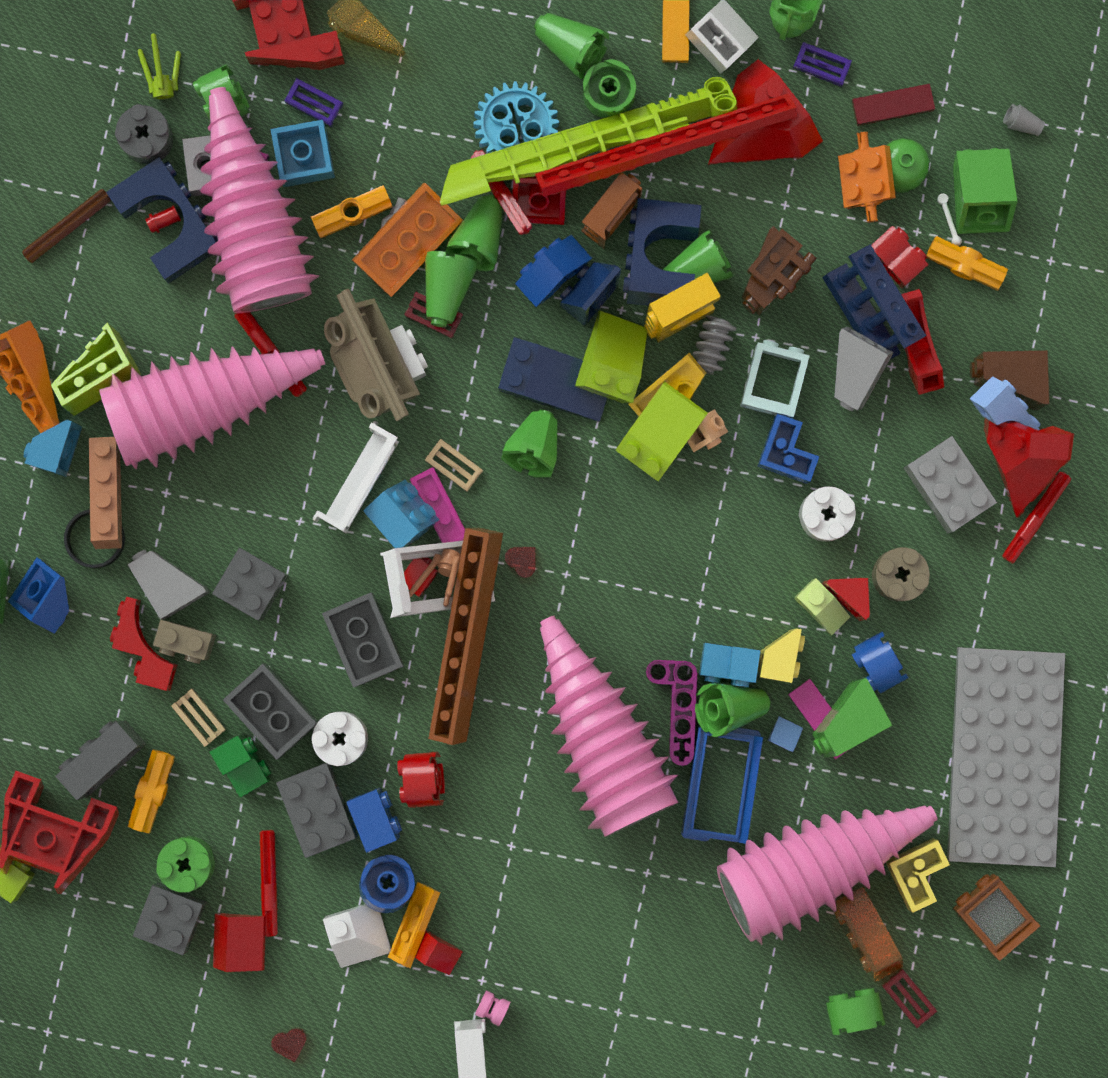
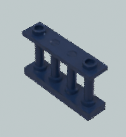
M869 244L848 256L853 264L852 267L849 268L846 263L827 273L822 278L852 328L892 351L891 360L901 354L897 347L899 343L905 349L924 338L926 334L873 247ZM857 275H860L867 287L864 291L855 278ZM872 297L881 310L879 313H876L869 301ZM886 320L888 321L889 325L895 333L892 336H890L889 332L883 324V322Z

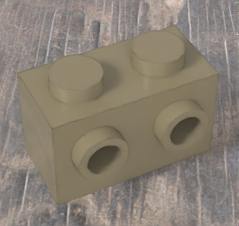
M160 620L153 646L160 647L159 653L173 657L175 652L185 655L184 660L200 664L201 659H210L216 635L170 621Z

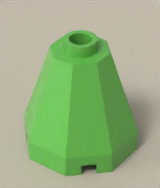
M543 409L531 412L507 440L501 460L518 472H522L523 468L530 470L528 475L532 477H551L557 460V420L553 417V414Z

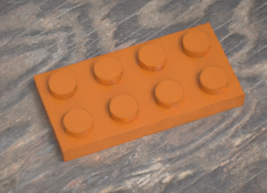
M423 183L352 259L390 297L425 262L427 252L435 251L463 221L447 204L441 206V198L426 183Z

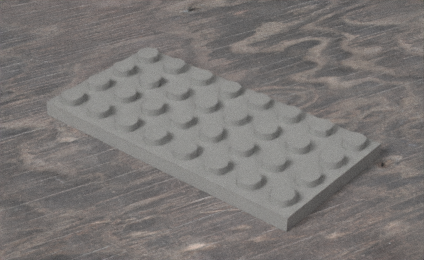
M957 647L948 861L1056 867L1065 653Z

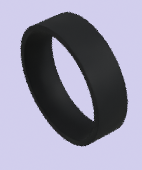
M90 509L82 511L69 521L65 529L64 545L66 551L75 562L82 566L90 568L106 567L116 561L124 549V529L122 527V548H117L110 559L95 565L84 563L76 557L70 544L72 528L79 519L90 514Z

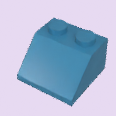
M65 420L33 437L32 442L27 443L24 450L25 464L67 477L82 426Z

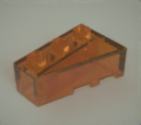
M864 887L853 892V901L846 896L837 900V909L834 914L840 925H846L849 934L846 936L852 948H858L862 956L859 960L865 972H870L876 982L903 968V958Z

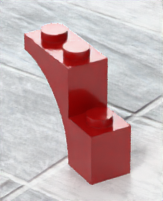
M920 289L901 294L926 334L924 338L904 349L907 354L911 380L919 395L944 388L943 368L937 357L929 332L923 295Z
M126 597L125 601L120 602L117 616L120 617L118 627L114 626L111 633L110 642H113L112 648L142 656V661L138 660L134 669V676H137L136 683L171 691L178 665L163 659L149 646L142 633L139 621L141 600Z

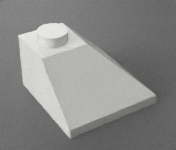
M366 904L325 916L323 919L331 948L340 968L388 954L391 950L381 913L374 911Z

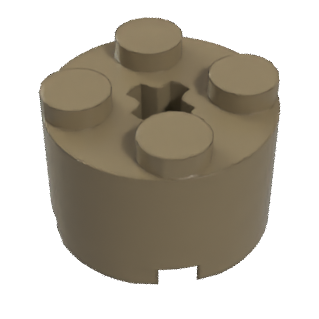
M895 548L883 553L876 561L872 571V581L875 589L880 595L891 601L902 602L912 600L922 594L929 584L930 573L926 560L920 553L910 548ZM898 568L900 571L906 572V575L903 577L904 581L895 577V574L898 573Z

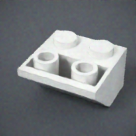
M721 0L685 34L720 74L759 38L725 0Z

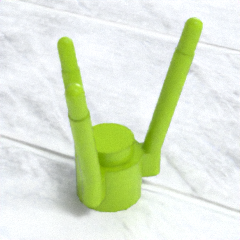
M153 33L151 34L156 70V76L153 77L154 81L142 49H138V55L148 82L149 94H153V99H170L174 97V91H178L177 81L181 52H176L172 80H170L169 75H162L157 37Z

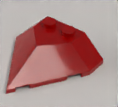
M758 59L737 75L732 90L736 98L737 109L789 94L797 107L798 116L790 118L785 122H778L759 130L740 134L734 138L715 142L708 165L726 162L741 163L781 158H803L821 144L823 140L810 114L780 76Z
M985 418L984 432L986 441L994 455L1015 517L1018 518L1025 511V507L1030 502H1033L1055 478L1057 471L1071 460L1074 434L1055 426L1037 430L1015 421H1006L996 425Z

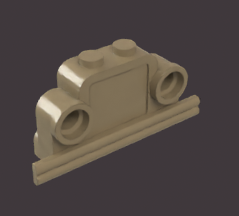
M346 289L337 295L344 312L327 319L324 325L325 337L332 345L330 349L331 358L350 398L354 402H358L364 416L375 418L383 413L392 411L397 422L409 415L404 403L420 395L375 299L356 303L350 290Z

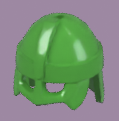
M823 0L772 1L769 14L773 27L780 34L779 39L785 41L787 37L794 38L800 36L812 28Z

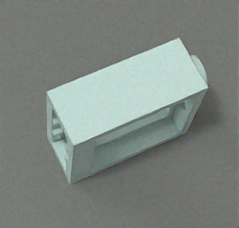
M763 340V343L758 342L755 347L740 407L774 416L780 414L792 419L799 399L809 355H805L803 349L789 347L788 350L778 348L779 344L773 341ZM762 353L800 362L789 405L751 395Z

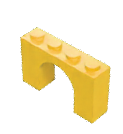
M706 273L649 304L644 327L651 339L655 337L659 343L714 313L715 307L713 304L719 301L721 296L709 274Z

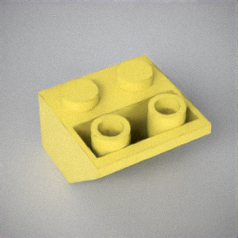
M791 629L760 651L757 677L792 683L793 678H798L800 662H796L797 653L803 651L805 636L801 635L802 629Z

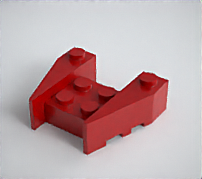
M232 0L236 10L250 7L259 49L245 52L249 64L281 65L290 68L305 67L314 70H322L345 64L337 31L311 36L303 0Z
M15 771L4 800L5 809L2 824V845L0 848V870L3 874L7 875L12 861L16 860L58 876L54 888L58 894H62L109 839L119 816L116 806L91 798L82 822L36 807L44 789L41 779Z

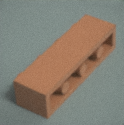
M115 437L89 438L91 543L95 549L122 548L120 450Z

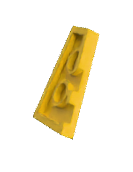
M688 353L639 394L633 403H629V406L640 416L664 381L685 397L691 399L706 372L693 356Z

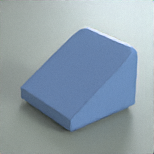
M778 717L768 741L793 752L803 728Z

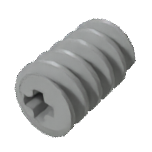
M706 316L710 321L704 322L702 326L707 331L699 333V337L704 341L696 343L695 346L700 351H694L692 356L706 374L714 375V371H722L723 369L717 364V361H726V358L720 352L729 351L730 349L724 344V341H733V338L727 332L736 331L737 328L720 318Z

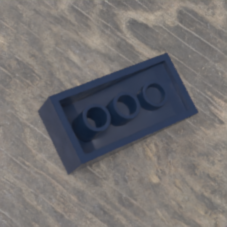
M594 262L591 267L586 265L577 275V278L580 280L575 286L569 285L560 295L562 299L560 307L585 327L617 289L621 269L616 265Z
M513 338L498 387L499 392L597 422L601 420L607 400L606 397L575 387L583 360L532 342Z

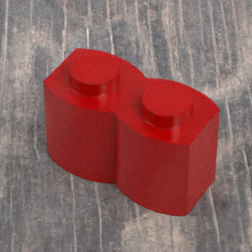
M891 226L871 246L890 277L903 288L928 265L925 261L927 256L919 247L913 248L909 244V237L901 228L898 227L896 229Z

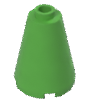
M551 13L541 15L534 26L536 29L535 35L580 79H584L585 75L583 74L590 67L601 62L607 50V47L604 46L605 39L609 41L610 38L609 34L602 29Z
M486 194L478 198L447 243L446 254L448 256L455 257V254L468 257L477 262V270L491 271L497 264L503 209L494 195Z
M710 230L701 234L663 269L665 271L695 274V279L708 273L713 283L734 277V272L727 271L731 265L718 241L714 242L713 239L709 238L713 235Z
M442 251L427 252L425 258L426 318L431 320V325L446 328L447 324L453 323L477 271L476 261L455 254V257L446 256V252Z
M710 683L703 685L698 691L697 696H700L699 704H695L697 721L702 730L713 734V737H720L766 715L770 708V699L762 689Z

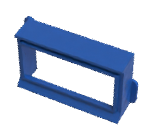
M697 727L681 834L684 838L708 841L710 838L746 844L763 737H761L760 732L757 730L738 728L724 736H720L721 738L749 742L736 834H725L693 829L707 735H713L710 732H704L701 727Z

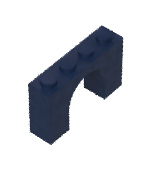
M158 157L106 193L125 219L147 204L157 200L171 201L181 208L184 217L181 234L173 243L150 257L164 280L169 284L210 257L212 254L208 253V249L218 241V238L205 234L204 229L206 225L202 220L206 216L202 213L198 204L194 207L188 200L192 195L184 183L177 184L173 178L177 173L168 161L164 164L160 157Z
M638 198L637 208H632L630 224H635V231H629L628 247H633L632 254H627L625 270H630V277H624L623 293H628L627 304L649 306L650 303L695 279V274L665 271L655 267L647 259L645 250L651 243L660 239L695 241L699 233L702 205Z

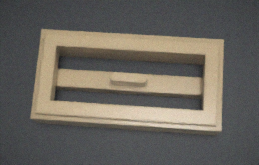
M442 439L438 441L425 459L426 462L467 492L483 472L481 468ZM443 447L474 470V474H469L442 454L439 449ZM435 455L467 478L468 482L465 484L434 461L433 457Z
M194 689L189 690L187 694L171 705L204 747L227 730ZM193 698L218 729L216 732L210 728L188 699ZM182 704H184V706L194 716L198 723L208 733V738H206L202 734V732L197 728L193 721L183 711V709L180 707Z

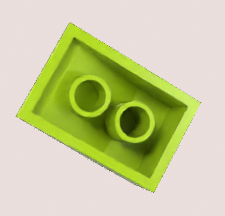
M599 311L575 387L620 403H633L642 373L647 338L645 327Z
M664 381L618 445L616 451L659 481L708 413Z

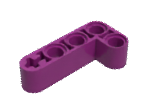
M654 660L646 667L645 673L648 680L655 684L671 685L669 757L677 765H687L694 756L697 669L688 661ZM655 664H660L665 669L664 677L659 680L654 679L650 673L652 666ZM682 665L688 666L692 671V675L687 681H682L677 676V670ZM686 692L689 694L691 701L688 706L682 708L677 705L676 697L679 693ZM679 719H686L689 722L690 727L685 734H679L675 730V723ZM674 737L681 739L689 738V743H683V748L685 751H688V756H684L682 761H679V757L674 755V751L679 750L680 745L679 741L674 742Z

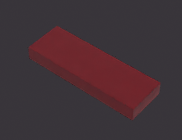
M930 84L852 99L857 126L935 110Z

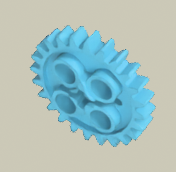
M514 81L513 88L510 89L506 83H503V91L493 87L494 96L485 93L484 99L486 103L479 101L478 108L481 111H475L474 117L478 120L474 121L473 128L479 129L475 132V138H483L479 142V147L484 148L488 146L486 154L520 144L516 125L512 124V112L508 106L509 103L513 105L516 122L520 125V135L523 142L557 133L558 131L554 129L559 127V120L554 119L557 117V110H550L553 107L552 100L544 102L546 99L545 92L538 96L537 86L529 91L527 90L528 85L526 82L521 89L518 88L517 82ZM521 105H528L532 110L524 113L519 110V107ZM503 112L506 114V117L504 119H496L493 114ZM535 129L539 132V135L531 137L526 134V131ZM510 136L514 141L506 144L501 141V138Z

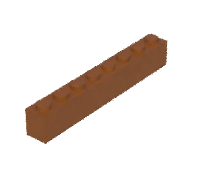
M465 528L428 739L450 745L467 741L503 538L502 532L484 528Z

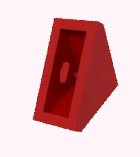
M425 930L415 958L428 967L450 975L463 951Z

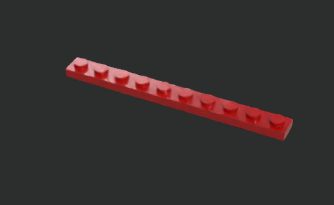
M789 94L781 95L536 173V181L543 197L555 195L573 187H580L586 183L605 179L617 173L634 170L639 166L659 162L662 159L677 154H684L687 151L702 146H709L724 139L734 138L746 132L759 130L768 125L785 122L790 118L798 116L797 107Z

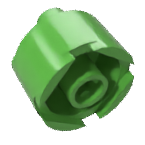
M609 59L589 68L583 81V99L585 106L590 112L600 118H607L621 112H627L632 107L636 93V82L627 65L620 61ZM609 86L614 87L610 93L605 92V89H608Z
M227 64L199 77L193 82L197 94L200 97L203 96L206 102L203 108L209 119L210 90L218 87H226V91L230 92L237 110L240 111L241 117L251 112L248 109L250 106L240 83L234 79L231 80L230 76L234 73Z
M194 836L180 837L169 842L163 847L157 859L156 872L161 881L168 888L177 892H190L204 885L211 878L215 868L211 847L204 840ZM188 858L190 860L188 864L191 868L184 870L181 860L183 861Z
M866 988L854 991V997L848 998V993L828 996L829 1002H826L832 1035H840L839 1029H841V1033H852L876 1028V1022L880 1026L886 1025L879 992H875L874 988Z

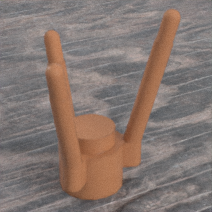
M444 549L441 555L435 554L431 564L409 591L410 597L418 590L433 569L438 566V572L443 576L449 577L443 602L445 607L448 606L461 554L452 549Z

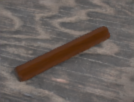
M104 189L97 191L26 247L22 254L27 261L33 263L107 205L111 199Z

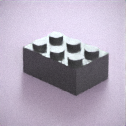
M368 593L322 613L353 688L405 667L374 593Z
M267 664L260 665L223 699L276 760L282 758L315 728L319 722Z
M126 720L108 722L99 730L101 736L94 740H88L79 748L81 754L74 758H68L58 767L60 772L55 777L76 800L88 798L146 745V742Z
M325 763L276 782L305 858L358 837L330 764Z

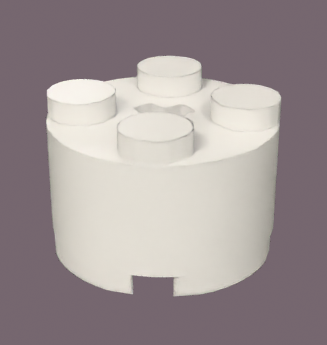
M822 487L813 491L803 500L799 510L800 522L806 534L822 542L833 541L847 534L852 528L856 516L853 500L843 490L835 487ZM829 508L833 518L825 521L821 510L824 511Z
M334 712L324 716L316 724L312 734V744L316 754L321 760L334 766L347 765L359 759L365 752L368 743V733L365 724L359 717L349 712ZM344 732L346 734L344 738L345 745L342 743L336 744L335 733L341 734Z

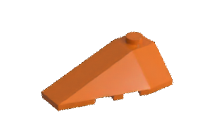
M28 321L0 334V375L8 384L6 390L10 395L16 394L22 402L21 407L24 413L39 432L43 433L58 425L59 419L43 344L38 336V332L33 327L31 321Z

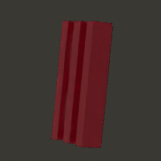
M415 292L404 316L452 339L464 315L457 312L455 321L452 324H447L451 326L450 331L442 327L433 326L430 321L413 314L414 309L426 314V308L417 304L418 300L426 303V296Z
M903 969L899 970L895 976L893 975L887 983L885 982L881 985L916 1028L937 1012L935 1007ZM901 978L907 982L929 1009L928 1012L925 1013L899 982ZM893 985L899 989L921 1016L918 1020L891 989Z

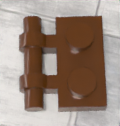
M781 229L749 267L747 272L767 289L775 280L780 287L774 294L780 300H783L788 293L791 294L796 289L795 284L800 278L810 272L812 269L811 265L817 258L810 252L803 259L800 258L797 253L803 245ZM791 262L795 269L788 277H785L781 272Z

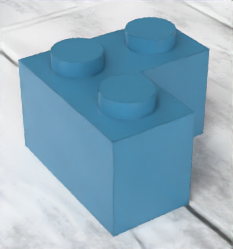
M703 643L699 675H705L704 681L720 683L721 678L731 679V685L749 687V682L756 683L760 650Z

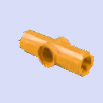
M383 185L355 198H347L341 204L311 216V219L321 239L346 227L359 225L363 220L386 211L393 206ZM351 206L359 209V213L353 218L345 216V211Z
M935 236L926 255L927 259L951 269L950 271L954 275L965 280L973 279L997 291L1008 271L1007 268L983 258L980 252L966 246L959 247L938 236Z
M152 750L145 774L141 777L135 792L136 802L128 827L140 832L151 833L158 809L162 806L167 794V781L175 756L163 751Z

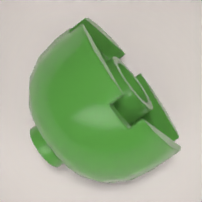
M901 138L891 141L887 146H890L895 192H909L920 186L925 180L930 163L928 154L921 144L912 139Z

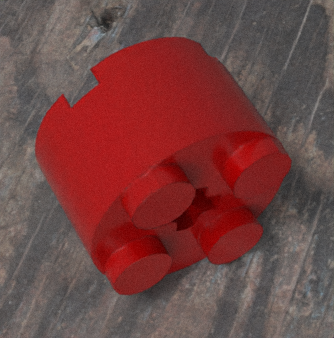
M439 752L405 754L403 760H398V774L403 778V787H400L399 790L401 803H407L409 808L443 805L444 800H439V796L445 793L443 764H437L436 757H441Z

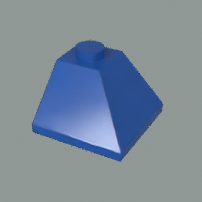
M36 557L8 602L31 622L55 634L69 613L65 580L59 573Z

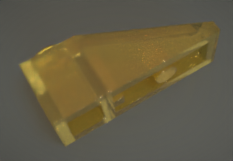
M339 0L327 11L330 20L327 23L333 31H337V34L342 32L346 38L399 57L405 55L404 47L359 0Z

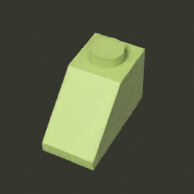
M816 578L812 579L794 597L831 636L850 618V615L838 600Z

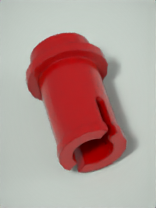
M174 205L153 216L149 214L150 217L145 219L151 233L156 231L160 233V229L181 221Z

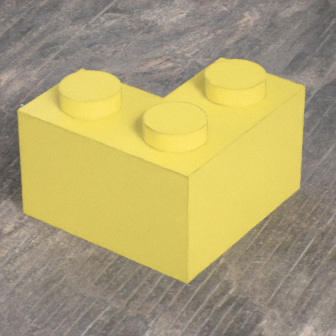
M932 838L898 854L899 859L894 856L886 862L909 911L913 913L937 902L926 876L950 865L938 840Z

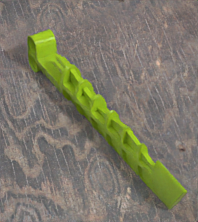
M712 77L705 82L703 88L697 89L694 94L692 92H687V96L680 94L677 95V99L673 97L668 98V102L660 100L657 105L654 103L646 104V106L621 112L617 115L452 164L446 177L440 204L443 206L490 192L488 182L514 179L515 183L518 184L520 183L519 178L535 176L536 173L577 161L590 153L598 151L602 153L609 148L627 145L689 125L688 123L710 116L712 118L737 110L736 98L724 78Z

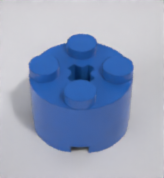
M883 632L854 647L856 652L852 654L858 667L864 666L869 676L865 678L868 679L874 691L878 689L880 694L908 679L906 673L901 676L899 670L903 669L889 642L887 641L883 644L880 638L885 636Z
M395 855L380 856L371 860L364 868L359 883L360 896L365 904L380 913H394L404 907L415 887L414 875L409 864ZM387 879H390L391 886L394 888L388 887L386 890L382 888L383 883L380 881L385 882Z

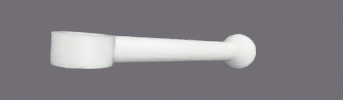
M944 193L940 194L937 202L943 207L953 237L952 243L960 246L962 239L957 235L947 205L948 196Z

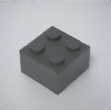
M238 548L212 594L254 619L263 621L289 575L248 551Z
M157 882L151 887L133 936L184 955L189 950L207 901L184 892L171 890L166 885Z

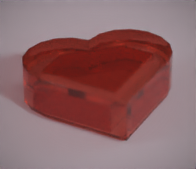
M513 547L505 553L506 563L510 567L515 568L516 573L520 577L528 578L534 574L536 568L535 547Z
M292 1028L288 1033H277L273 1037L271 1045L276 1053L295 1062L306 1043L307 1036L301 1028Z

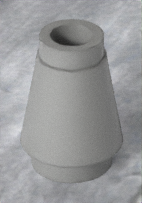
M1012 104L1003 119V123L1008 125V129L1036 136L1041 134L1045 125L1044 121L1021 104L1018 106Z

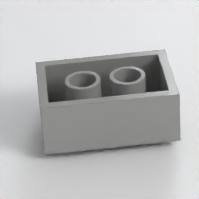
M953 436L904 467V470L947 534L954 532L997 503Z

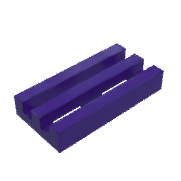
M803 42L793 68L842 87L852 60ZM805 51L810 52L822 58L841 64L844 66V68L841 69L835 67L826 62L804 55ZM801 60L809 64L815 65L817 67H820L822 69H825L827 71L840 75V78L829 73H826L824 71L818 70L816 68H813L811 66H808L806 64L801 63Z
M297 78L284 100L286 104L312 118L323 120L324 124L332 127L334 119L337 118L339 110L344 105L343 102ZM298 87L334 105V108L331 109L298 92ZM293 96L329 114V117L327 118L293 100Z

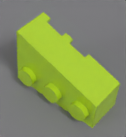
M108 322L102 327L103 331L93 343L90 341L85 346L86 350L76 361L73 360L51 384L61 406L73 416L101 400L99 390L111 386L112 373L121 382L131 380L132 367L141 375L120 334Z

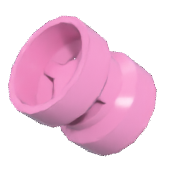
M486 990L475 1015L480 1018L487 1017L493 1024L500 1026L510 1001L504 998L499 1000L495 998L493 993ZM495 1002L490 1014H488L492 1003Z

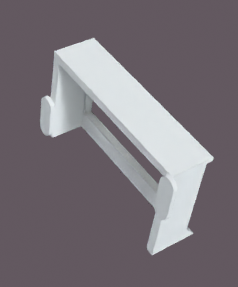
M371 422L369 428L373 434L326 515L317 511L313 520L318 522L321 518L347 533L399 443L397 441L398 437L380 428L378 422Z
M463 541L394 548L380 553L384 558L393 607L390 618L451 610L453 597H450L449 604L446 607L443 605L444 598L410 601L402 560L434 557L435 554L441 555L444 549H452L461 553ZM493 591V594H492V600H491V602H494V601H495L494 591Z
M485 1019L454 1021L459 1078H486L483 1033L486 1032Z

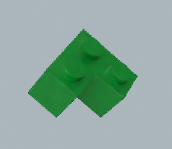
M245 734L238 735L210 751L222 775L227 774L239 797H243L271 781L268 776L271 774L269 766L265 760H259L255 753L258 751L257 745L251 736L247 738Z

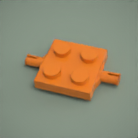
M868 132L857 133L859 149L852 153L838 156L844 208L847 209L860 206L865 207L867 223L878 221L876 206L883 201L896 198L890 146L869 147Z

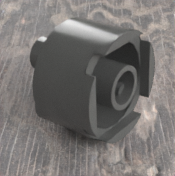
M137 104L125 111L117 122L115 136L118 144L133 161L147 164L158 157L163 160L171 151L173 146L172 129L165 117L157 109ZM143 132L149 133V136L147 138L144 136L141 137L140 135Z

